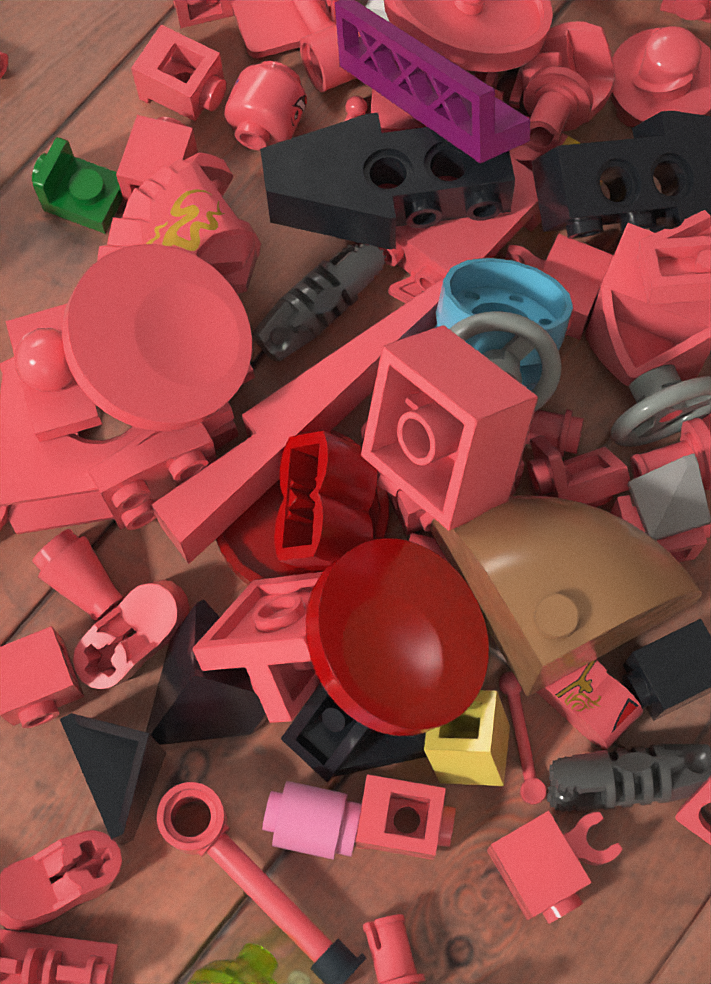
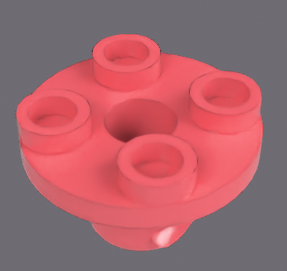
M677 26L649 29L631 36L616 50L612 58L615 79L610 99L616 108V115L621 123L629 127H635L661 111L671 110L709 116L711 113V49L692 32Z

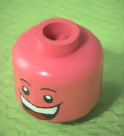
M264 61L261 64L250 65L241 71L227 100L224 115L228 125L235 131V138L245 147L260 151L261 148L293 137L306 108L308 98L301 85V80L295 71L279 62Z

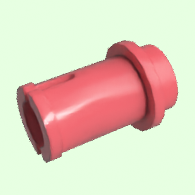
M569 409L566 410L565 415L537 410L533 415L526 444L531 445L530 439L543 435L560 452L561 457H564L565 452L577 454L584 418L572 416L573 410Z
M404 914L374 920V922H367L362 925L367 936L378 984H421L426 981L424 974H417L404 925Z

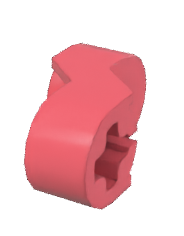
M166 580L139 585L116 608L96 622L79 641L74 650L73 664L75 672L81 681L89 687L96 689H106L121 684L131 678L147 660L167 645L189 614L188 598L182 588L172 581ZM135 630L136 633L129 637L128 635Z
M95 830L83 831L62 838L36 855L14 862L4 868L0 873V924L6 929L15 931L31 929L50 922L75 906L104 894L120 872L122 856L117 843L111 840L110 836L104 832ZM58 877L61 878V879L57 880L56 882H54L53 884H51V882L54 881L55 879H57Z

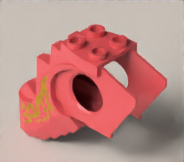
M199 152L185 160L179 159L168 167L163 166L151 178H146L138 189L134 188L127 201L122 218H112L107 245L99 246L97 261L115 250L132 245L159 244L171 246L189 252L210 264L222 274L235 292L239 294L246 292L256 259L259 256L261 243L250 224L237 218L222 197L233 178L224 160ZM15 356L0 364L2 372L0 389V507L10 505L8 519L17 535L115 519L120 530L125 527L127 530L139 529L157 518L151 504L216 461L218 458L215 455V450L238 437L237 427L233 421V411L229 402H227L207 420L185 429L154 431L132 426L122 435L104 441L87 440L80 437L78 432L40 443L35 436L21 379L15 369ZM249 365L248 372L241 385L255 378L251 365Z

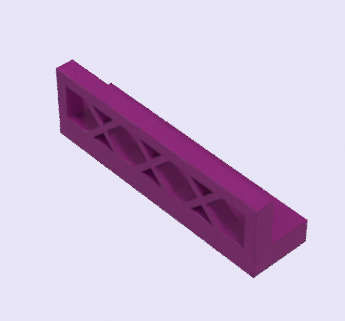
M339 0L334 2L341 68L479 163L530 141V119L495 97L494 88L356 0Z

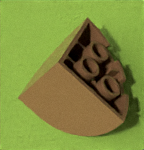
M510 496L508 502L494 507L472 521L450 531L436 519H433L431 522L430 532L448 562L458 571L472 590L483 613L486 628L527 697L695 605L702 596V591L686 569L651 536L605 510L581 502L546 496Z

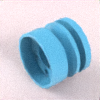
M496 258L466 260L450 268L443 279L436 310V327L444 325L450 329L459 321L479 313L492 311L510 312L524 316L539 324L552 337L559 351L565 338L573 305L567 290L555 278L535 267L513 260ZM489 331L477 334L465 342L483 354L492 349H502L515 334L503 331ZM535 348L520 361L522 385L530 391L537 385L542 372L541 358Z

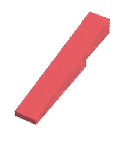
M442 279L243 413L242 417L247 440L151 504L161 528L188 564L280 479L282 454L289 437L317 431L329 433L374 391L383 345L436 327V310L443 283Z

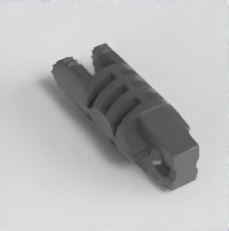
M358 244L347 245V248H343L342 252H338L329 261H321L278 300L252 332V337L263 352L272 361L280 362L318 337L325 328L330 326L336 318L341 316L348 307L358 300V293L374 280L375 275H379L380 270H383L382 267L386 264L384 261L386 255H383L384 250L367 244H360V246Z
M652 744L649 748L635 746L631 750L618 748L613 749V752L600 750L594 753L572 755V757H558V760H553L549 769V780L551 781L547 789V802H550V807H554L555 811L571 812L572 810L585 811L602 808L608 810L614 809L615 806L623 808L633 807L634 804L638 803L639 805H651L655 801L658 803H668L691 797L711 776V748L708 744Z

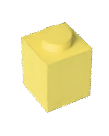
M480 690L473 703L458 718L426 732L424 751L439 783L504 786L510 725L498 692Z

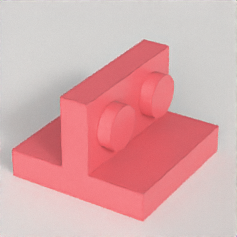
M323 572L253 580L192 648L202 671L246 667L251 679L252 688L258 695L270 723L292 721L321 683L310 659L305 621L311 592Z

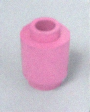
M286 781L283 793L270 792L262 830L274 833L272 846L332 860H334L335 853L351 857L362 804L347 801L348 794Z

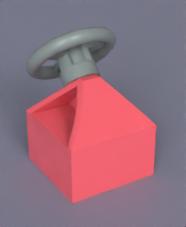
M627 223L601 284L585 334L591 349L598 359L620 382L629 386L636 401V404L625 411L611 428L612 440L623 447L641 446L661 440L681 431L684 421L698 417L703 419L711 413V376L697 377L711 351V300L648 305L637 255L640 240L655 233Z
M492 311L469 316L453 325L450 329L442 325L383 345L361 456L448 531L472 521L494 507L508 502L534 412L548 402L560 380L561 358L554 340L539 324L524 316L510 312ZM489 331H503L515 334L502 349H492L483 354L465 342L477 334ZM535 348L541 358L542 372L537 385L530 391L522 385L520 361Z

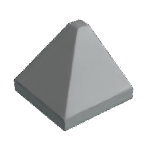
M694 453L633 479L627 484L645 532L655 541L711 523L701 473Z

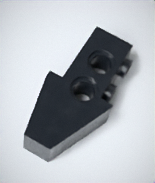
M672 110L661 111L633 127L634 138L560 145L533 160L531 163L543 232L566 230L568 239H577L600 234L604 231L603 225L619 224L620 231L624 233L627 223L644 229L649 228L651 232L657 233L663 229L676 228L684 222V219L703 210L711 214V116ZM653 176L659 181L661 192L655 186ZM600 180L607 186L610 200L603 194Z
M378 113L361 115L260 149L270 223L385 249H396V226L408 225L412 228L420 229L434 226L443 220L468 217L472 220L482 221L494 218L500 213L511 212L515 177L509 151L479 163L428 127L382 133ZM452 176L457 178V180L445 181L438 177ZM390 183L397 185L398 187L392 189H384L378 186L381 184Z

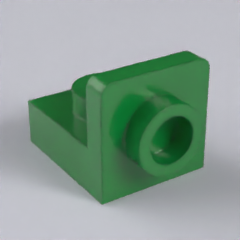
M56 137L48 153H42L34 165L32 184L43 211L106 234L112 218H114L123 200L116 176L117 172L75 157L68 140Z

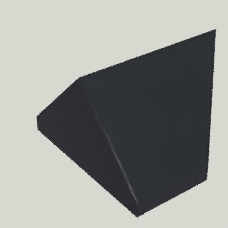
M205 599L194 605L169 642L146 732L150 733L159 745L251 735L267 719L260 699L252 688L251 679L246 667L202 671L192 648L220 618Z
M322 683L318 685L281 737V740L326 782L336 776L427 757L424 751L426 733L413 736H397L368 728L343 711L327 693Z
M73 713L60 718L111 840L121 846L134 840L166 752L151 734Z

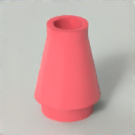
M70 528L49 541L32 560L41 571L38 575L40 580L88 613L95 622H98L111 612L124 599L123 595L115 588L86 536L78 538Z

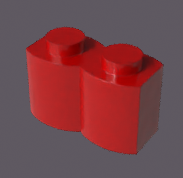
M326 431L289 437L280 464V486L284 500L278 511L274 533L275 550L279 561L315 573L324 572L333 561L354 547L373 540L372 521L368 511L376 492L377 469L361 456V446Z

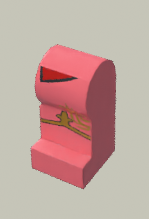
M595 659L536 693L590 742L601 749L608 750L643 714V709L630 691L606 672L607 669Z

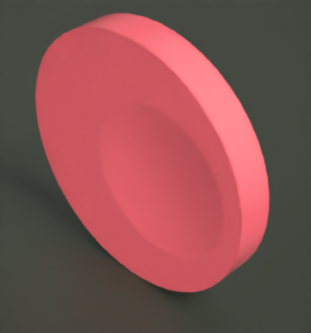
M384 0L385 12L390 23L462 69L476 72L507 71L518 68L534 59L544 45L553 17L550 0Z
M139 244L124 247L105 255L94 263L82 276L73 290L64 311L62 322L63 349L66 361L76 382L100 409L110 416L137 428L154 431H174L195 426L207 420L235 395L249 369L252 354V334L247 313L239 296L230 283L214 267L201 258L175 247L159 244Z

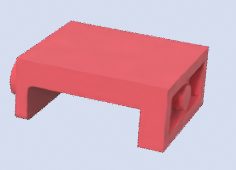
M511 157L515 177L511 212L500 213L494 218L482 221L472 220L468 217L443 220L434 226L420 229L412 228L408 225L396 226V249L378 247L380 250H384L383 255H386L384 261L390 266L399 265L409 274H411V271L415 272L417 284L425 291L441 279L443 280L450 268L466 260L493 258L523 226L532 232L541 222L533 172ZM452 176L438 177L445 181L457 180V178Z

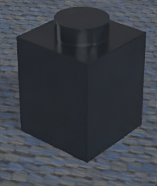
M701 619L632 652L623 664L627 672L622 676L624 687L636 698L642 709L646 708L653 721L711 693V635Z

